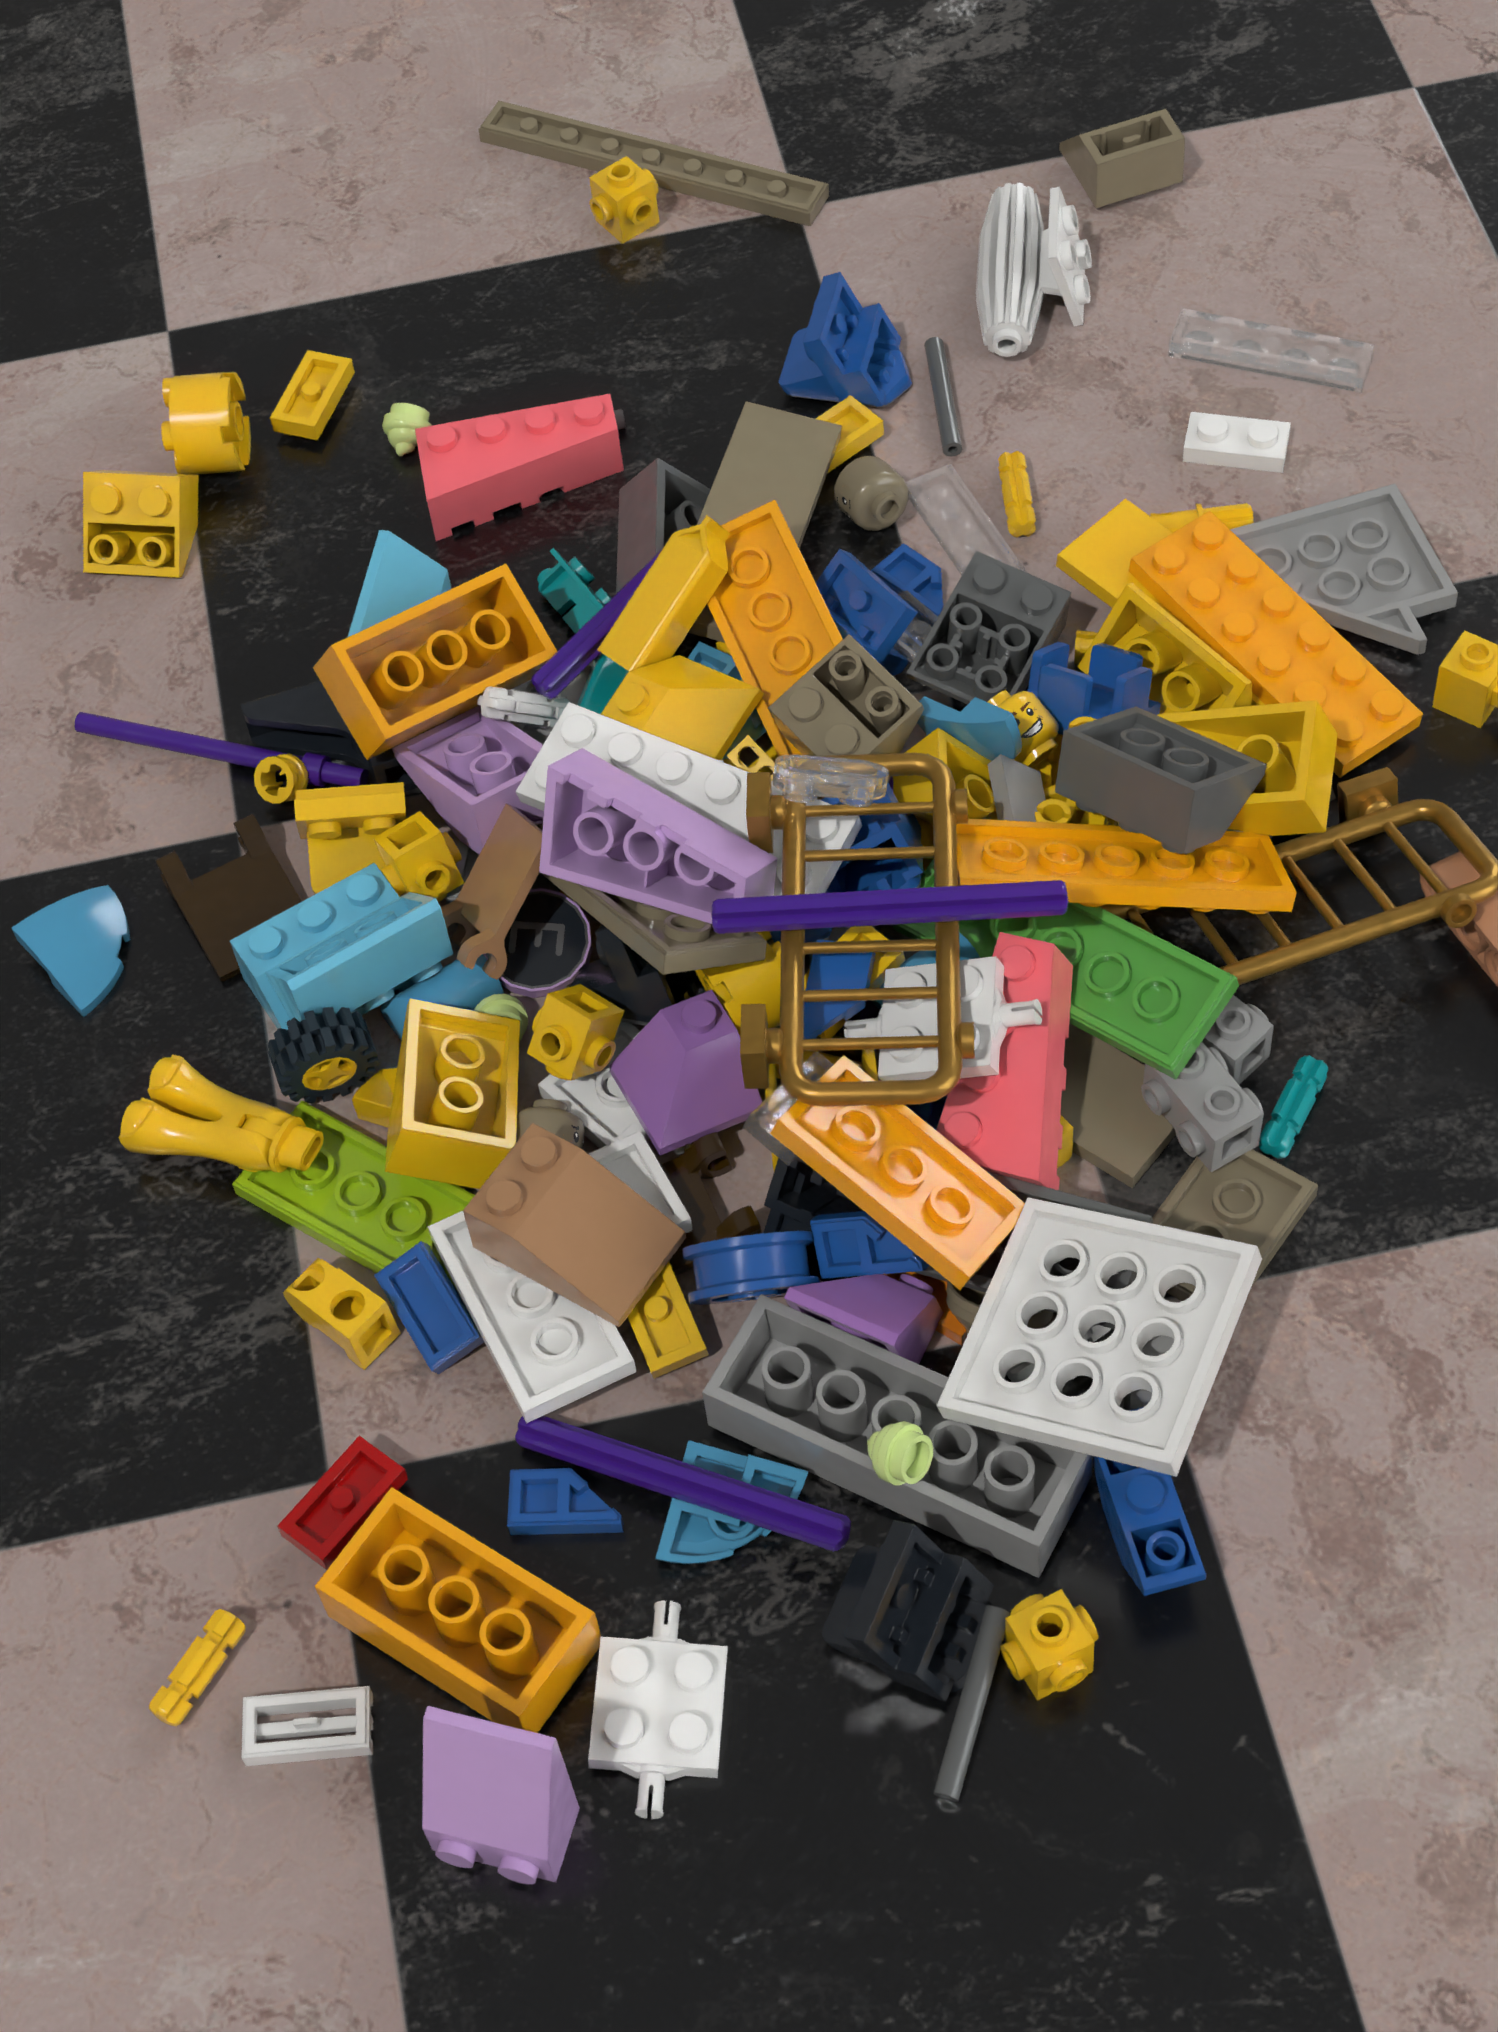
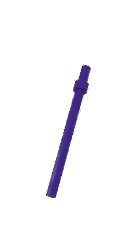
M79 712L75 719V730L80 733L256 768L259 762L266 757L288 754L85 712ZM307 752L304 756L294 755L304 763L308 772L309 785L324 787L327 783L341 786L367 784V769L333 763L329 756Z

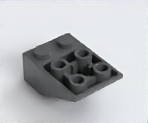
M976 551L906 672V677L965 704H969L974 697L988 702L1003 690H1007L1011 696L1025 691L1029 686L1033 653L1036 650L1056 643L1066 626L1072 592Z

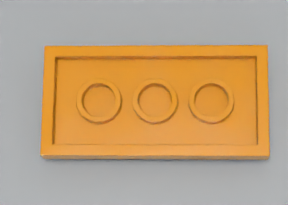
M843 1055L817 1082L875 1080ZM797 1100L778 1119L770 1132L772 1136L959 1290L965 1286L1011 1234L1025 1205V1202L904 1104L821 1107L806 1105Z

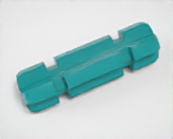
M1310 1055L1299 1058L1292 1072L1294 1074L1293 1078L1288 1080L1271 1113L1272 1119L1267 1121L1260 1134L1259 1149L1263 1153L1271 1154L1277 1159L1288 1156L1295 1142V1135L1299 1134L1316 1101V1093L1321 1091L1327 1079L1328 1066L1324 1061L1316 1060Z

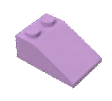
M477 706L392 748L397 761L457 838L477 854H480L506 803L518 809L530 821H540L544 818V811L520 802L515 792L543 744L509 721L485 718L481 715V706Z
M427 1706L423 1717L422 1829L432 1850L436 1851L435 1855L448 1864L462 1868H472L475 1861L498 1867L499 1874L518 1883L534 1884L537 1878L556 1882L580 1809L556 1738Z

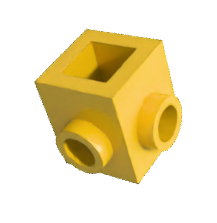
M625 156L589 177L592 195L589 203L595 220L622 244L660 222L656 197L658 184L649 170L641 169L629 157Z
M421 811L373 838L386 864L380 871L399 896L413 892L434 897L440 902L450 891L464 884L456 866V863L462 860V856L455 842L447 832L441 833Z
M582 984L547 993L544 1005L538 1011L532 1023L534 1033L527 1054L545 1064L546 1070L551 1075L563 1080L572 1081L602 1071L609 1064L615 1053L616 1044L614 1039L624 1010Z
M1060 1589L1047 1597H1044L1042 1594H1035L1019 1602L1011 1610L1010 1616L1005 1618V1644L1001 1645L1000 1648L1013 1676L1018 1681L1024 1679L1036 1700L1039 1701L1056 1691L1062 1692L1076 1686L1088 1674L1093 1672L1094 1641L1098 1640L1099 1637L1086 1609L1082 1605L1073 1608L1063 1590Z

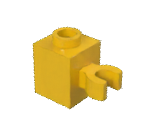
M1464 630L1439 666L1432 707L1481 728L1494 708H1498V645Z

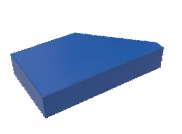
M816 939V942H837V941H829V940ZM875 952L813 954L806 990L869 988ZM867 1000L804 1002V1039H816V1036L841 1019L848 1020L866 1007Z

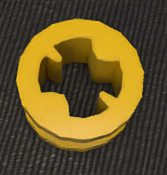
M292 754L269 756L261 760L256 766L254 784L258 794L264 800L270 803H283L296 800L295 790L307 789L308 772L304 763ZM278 770H282L279 773L280 775H286L287 785L285 787H281L283 782H276L275 773Z

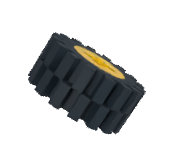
M333 1007L323 1008L322 1014L315 1016L312 1010L304 1013L305 1020L300 1022L294 1017L286 1022L288 1030L278 1028L274 1033L275 1039L269 1040L268 1054L281 1093L285 1097L289 1095L290 1100L295 1102L304 1098L306 1103H314L317 1097H322L323 1102L333 1100L332 1094L338 1092L341 1093L342 1097L351 1093L350 1086L354 1085L360 1088L366 1083L365 1077H372L376 1072L375 1066L379 1065L377 1052L365 1019L362 1018L359 1012L355 1011L351 1014L350 1008L341 1007L336 1014Z

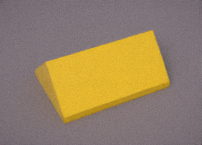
M1133 583L1125 586L1077 666L1085 674L1089 673L1091 650L1094 645L1099 643L1140 654L1143 657L1142 666L1153 670L1149 699L1161 703L1159 714L1252 706V682Z

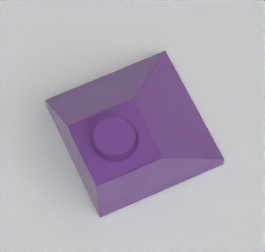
M712 990L661 1009L610 1064L612 1077L659 1155L695 1142L702 1136L719 1132L764 1113V1106L758 1089L744 1088L740 1058V1036L737 1028Z
M884 1274L793 1286L789 1287L784 1297L791 1308L917 1364L920 1363L943 1315L935 1296H932L934 1289L925 1282L906 1274H901L899 1280Z

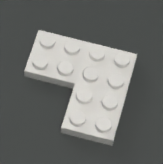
M641 1131L589 1153L592 1158L686 1233L693 1230L688 1212ZM463 1211L428 1226L431 1239L526 1424L637 1372L634 1359L614 1324L475 1249L472 1245Z

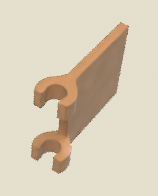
M507 803L458 897L451 903L441 907L446 928L453 923H458V928L452 937V940L460 947L457 959L465 967L473 970L479 956L489 953L488 960L485 962L482 970L489 977L496 980L502 976L507 966V955L504 946L505 937L539 874L542 830L518 809Z

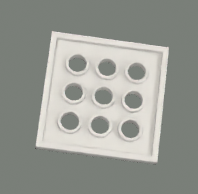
M1028 1197L941 1394L937 1408L945 1419L1177 1477L1262 1261L1258 1246ZM1071 1257L1080 1260L1078 1267L1068 1275L1053 1276L1050 1274L1052 1266L1065 1258ZM1122 1270H1131L1137 1273L1135 1280L1125 1288L1111 1289L1106 1286L1109 1278ZM1179 1283H1190L1196 1286L1193 1294L1184 1301L1170 1302L1164 1299L1167 1290ZM1044 1309L1058 1312L1056 1319L1045 1328L1033 1329L1027 1326L1032 1315ZM1108 1322L1115 1325L1114 1332L1104 1341L1089 1342L1084 1339L1089 1328L1099 1323ZM1157 1336H1169L1174 1339L1172 1347L1162 1355L1148 1356L1142 1353L1144 1345ZM1020 1362L1035 1364L1033 1373L1027 1379L1015 1383L1004 1380L1007 1371ZM1077 1376L1093 1378L1091 1387L1085 1393L1074 1397L1062 1394V1389L1069 1380ZM1135 1390H1147L1152 1393L1149 1403L1139 1410L1127 1411L1120 1408L1123 1398Z

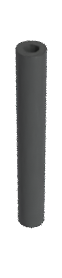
M932 337L925 342L924 346L942 450L946 456L952 457L962 452V443L944 342L939 337Z
M988 1605L985 1607L933 1792L934 1795L950 1801H959L1001 1650L1000 1646L1003 1643L1005 1618L1010 1616L1009 1611L996 1606Z

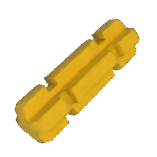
M1020 451L1013 453L1004 452L998 458L1000 480L1002 481L1001 488L1005 513L1008 517V531L1016 538L1022 535L1029 537L1036 530L1034 508L1032 507L1033 501L1029 477L1026 472L1025 455Z
M218 1609L213 1613L203 1627V1631L207 1633L203 1639L199 1636L195 1638L167 1679L171 1682L170 1686L166 1688L162 1685L150 1701L149 1710L165 1724L174 1727L181 1724L193 1707L189 1700L192 1696L196 1699L201 1696L227 1659L228 1655L224 1653L225 1649L229 1647L233 1650L246 1632L245 1624L231 1612Z

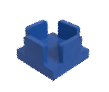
M1056 642L1033 653L1028 691L1036 695L1059 725L1058 734L1063 735L1064 730L1069 729L1071 721L1083 716L1099 719L1135 706L1155 715L1160 713L1161 703L1149 699L1153 670L1142 666L1143 657L1140 654L1104 643L1096 644L1091 650L1089 673L1084 674L1067 668L1069 644Z

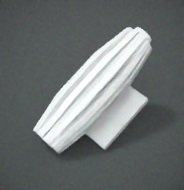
M1018 182L1017 184L1006 183L1005 186H999L995 189L994 194L991 196L979 237L976 303L983 343L985 346H988V350L992 353L995 352L1000 356L1010 357L1027 350L1033 338L1044 293L1062 296L1073 326L1083 325L1084 304L1090 303V287L1085 275V269L1092 266L1091 252L1087 240L1079 239V223L1074 205H1066L1060 187L1050 189L1049 227L1044 230L1038 196L1036 193L1034 194L1030 186L1025 187L1023 183Z

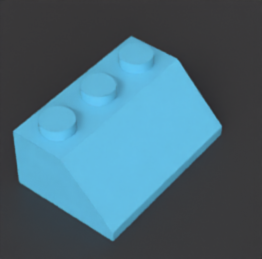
M379 530L348 637L452 589L448 570L392 532Z
M375 863L230 940L243 979L277 1029L288 1030L286 1022L290 1018L265 972L400 898ZM409 978L392 989L395 995L416 983H413L412 979ZM362 1005L351 1011V1014L357 1011L364 1015L373 1009L365 1010Z
M409 892L266 971L265 974L290 1020L295 1017L300 1022L305 1020L304 1013L313 1010L315 1016L321 1015L323 1008L333 1007L335 1014L341 1007L350 1008V1011L362 1005L365 1010L378 1007L394 997L393 987L409 978L412 979L413 983H417L435 975L443 968L440 961L454 953L442 909L437 899Z

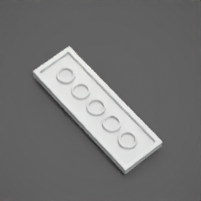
M570 702L566 705L515 791L520 802L544 811L548 766L583 748L749 842L746 821L747 773L750 772ZM771 781L772 794L783 795L784 786ZM806 795V806L832 805ZM859 815L806 817V850L850 849L862 827ZM783 829L774 830L773 853H769L778 858L773 896L782 895ZM843 861L806 862L805 894L825 893Z

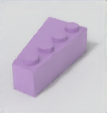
M583 748L548 766L540 873L712 924L711 908L713 901L716 899L773 896L778 860L775 856Z

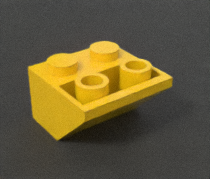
M114 470L83 472V572L182 577L198 527V475Z

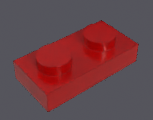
M359 1435L277 1525L281 1536L327 1570L392 1487L398 1491L408 1480L405 1468Z

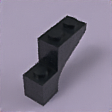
M320 680L240 704L254 747L298 756H304L307 752L325 755L331 759L347 761L360 768L367 769L375 784L404 782V792L418 788L395 758L392 748L366 760Z

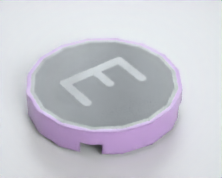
M544 888L530 889L505 937L504 946L507 955V966L499 981L501 985L512 993L531 998L545 997L547 993L564 989L572 983L581 970L589 964L593 951L590 924L580 906L563 893ZM489 953L483 954L488 960Z

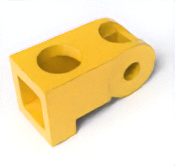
M317 1258L283 1292L289 1305L305 1322L313 1328L319 1329L342 1347L348 1358L363 1370L401 1334L384 1299L340 1268L336 1269L323 1259Z

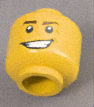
M1003 690L988 701L990 704L1011 712L1017 722L1022 739V749L1013 760L1035 768L1056 750L1058 744L1054 739L1058 734L1059 725L1034 693L1021 691L1011 696L1007 690Z

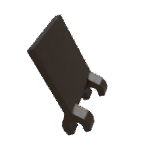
M253 814L233 823L240 836L238 841L245 855L195 879H189L175 851L155 860L162 873L161 878L167 890L178 904L221 982L241 973L230 940L302 902L271 850Z
M717 1132L702 1136L684 1154L660 1165L688 1212L693 1229L686 1233V1239L669 1260L675 1276L694 1268L693 1261L683 1259L682 1249L685 1247L713 1240L763 1234L751 1205L734 1211L721 1223L701 1180L719 1177L732 1170Z

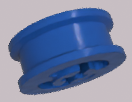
M786 1231L713 1240L683 1248V1259L693 1261L696 1290L688 1294L689 1304L705 1305L758 1300L761 1294L768 1298L785 1296L789 1287L819 1283L820 1278L811 1276L809 1271L806 1247L814 1243L812 1232Z

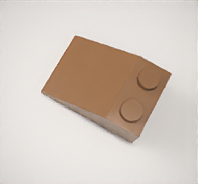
M534 1123L529 1126L463 1210L472 1245L475 1249L617 1327L622 1325L686 1239V1232L584 1150Z

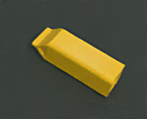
M707 515L701 524L674 532L597 650L628 671L672 658L728 572L725 541L731 533Z

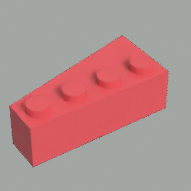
M610 394L415 429L426 500L436 541L452 536L451 528L469 521H473L476 527L494 520L493 512L519 503L522 509L540 502L539 498L544 493L560 488L562 491L568 492L624 471L618 428Z
M1000 932L992 957L997 956L1004 965L1003 995L1007 1003L1038 999L1042 1007V1015L1040 1016L1042 1022L1040 1025L1008 1027L1000 1046L999 1075L961 1078L947 1095L936 1131L985 1171L1059 1191L1060 1178L1057 1176L1058 1149H1062L1063 1125L1060 1123L1062 1091L1066 1089L1067 1069L1064 1067L1065 1039L1069 1038L1073 965L1054 943Z

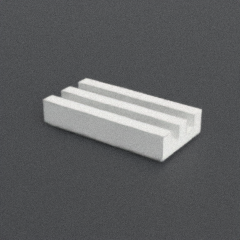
M363 1686L243 1697V1762L246 1766L373 1755V1742L371 1740V1731H373V1717L371 1715L373 1693L370 1687ZM356 1708V1715L308 1717L297 1718L293 1721L257 1724V1717ZM356 1732V1735L257 1743V1741Z

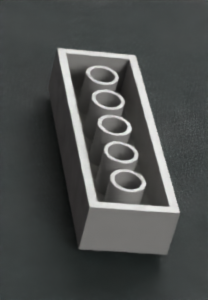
M762 1294L759 1296L702 1392L709 1426L1038 1578L1093 1475L1092 1455L943 1418L937 1408V1404L949 1379L948 1377ZM907 1421L919 1426L923 1434L931 1439L933 1458L927 1473L919 1482L896 1486L885 1482L877 1476L872 1466V1460L868 1455L867 1440L874 1432L880 1431L886 1425Z

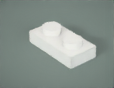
M1191 412L1184 443L1183 462L1283 473L1291 423Z

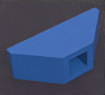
M1143 1407L1136 1408V1409H1132V1410H1128V1411H1136V1410H1139V1409H1141V1408H1143ZM1093 1456V1466L1103 1511L1121 1563L1142 1594L1146 1596L1206 1580V1572L1171 1475Z

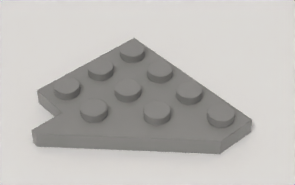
M1396 484L1230 529L1325 621L1332 626L1419 655L1425 653L1427 638L1416 618L1456 607L1458 592Z

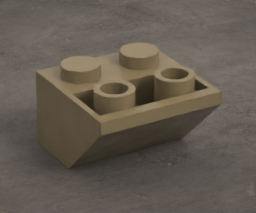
M1166 109L1080 134L1060 142V152L1095 208L1183 182L1185 137Z
M850 634L768 707L781 734L804 756L808 755L810 758L830 755L900 753L924 711L923 705ZM860 777L827 779L831 780L833 785L839 790Z

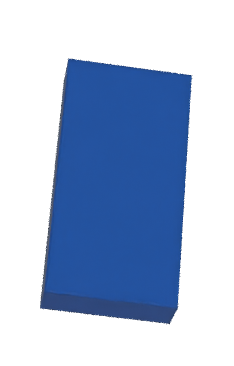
M422 1241L374 1275L432 1372L442 1373L484 1343L465 1303L428 1244Z

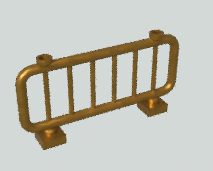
M887 753L830 755L809 758L796 765L788 774L783 795L772 794L770 772L747 773L746 821L749 842L767 853H773L774 830L783 829L782 895L805 894L806 862L934 858V887L958 886L956 824L968 823L967 789H955L952 771L942 760L929 754ZM916 775L926 777L932 782L933 801L806 806V789L808 785L815 780L824 778ZM933 813L934 846L806 850V817ZM959 921L935 922V939L805 943V929L781 930L780 1028H768L766 1004H741L740 1058L744 1088H769V1064H779V1073L783 1087L792 1098L806 1105L829 1107L923 1104L937 1101L949 1094L960 1080L963 1066L962 1059H975L974 1022H961ZM936 950V986L804 990L805 954ZM937 998V1035L804 1039V1002ZM938 1047L937 1071L929 1078L921 1080L814 1082L808 1079L803 1071V1051Z
M1388 767L1337 784L1339 824L1326 828L1324 833H1310L1274 845L1285 869L1332 928L1331 930L1291 943L1269 913L1256 914L1280 947L1238 961L1205 914L1191 908L1186 909L1227 964L1220 967V969L1236 976L1239 985L1438 917H1442L1446 924L1452 928L1463 927L1475 917L1477 912L1476 904L1491 898L1498 891V860L1461 817L1445 803L1429 799H1416L1398 804V778ZM1417 821L1435 823L1475 868L1480 877L1472 882L1448 890L1397 827ZM1386 832L1437 894L1396 907L1346 845ZM1335 849L1384 912L1344 925L1295 862ZM1105 904L1100 907L1122 919L1129 918L1134 925L1154 935L1140 915L1151 910L1138 908L1134 905Z

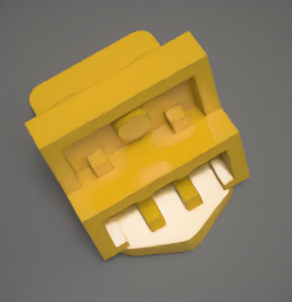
M404 782L295 790V820L300 839H307L310 879L314 894L323 891L373 863L379 869L386 866L373 838L407 819Z

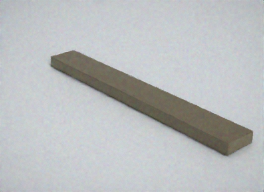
M499 100L478 129L481 142L597 172L627 156L641 169L649 170L659 188L810 227L829 197L827 183Z

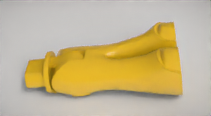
M177 1055L164 1057L155 1064L150 1075L149 1088L147 1089L151 1100L141 1098V1100L130 1103L123 1115L121 1132L118 1137L123 1147L133 1153L204 1157L226 1162L254 1173L269 1170L281 1173L288 1167L306 1171L314 1161L324 1141L322 1131L306 1127L302 1118L292 1116L286 1111L269 1104L242 1097L214 1084L194 1069L183 1057Z

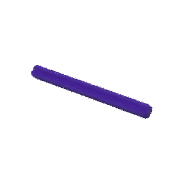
M1053 880L726 898L713 901L711 916L714 932L718 934L1056 916L1067 912L1068 894L1065 882Z
M522 1416L518 1422L515 1440L521 1447L833 1552L844 1548L848 1542L851 1521L845 1515L545 1416L527 1424Z

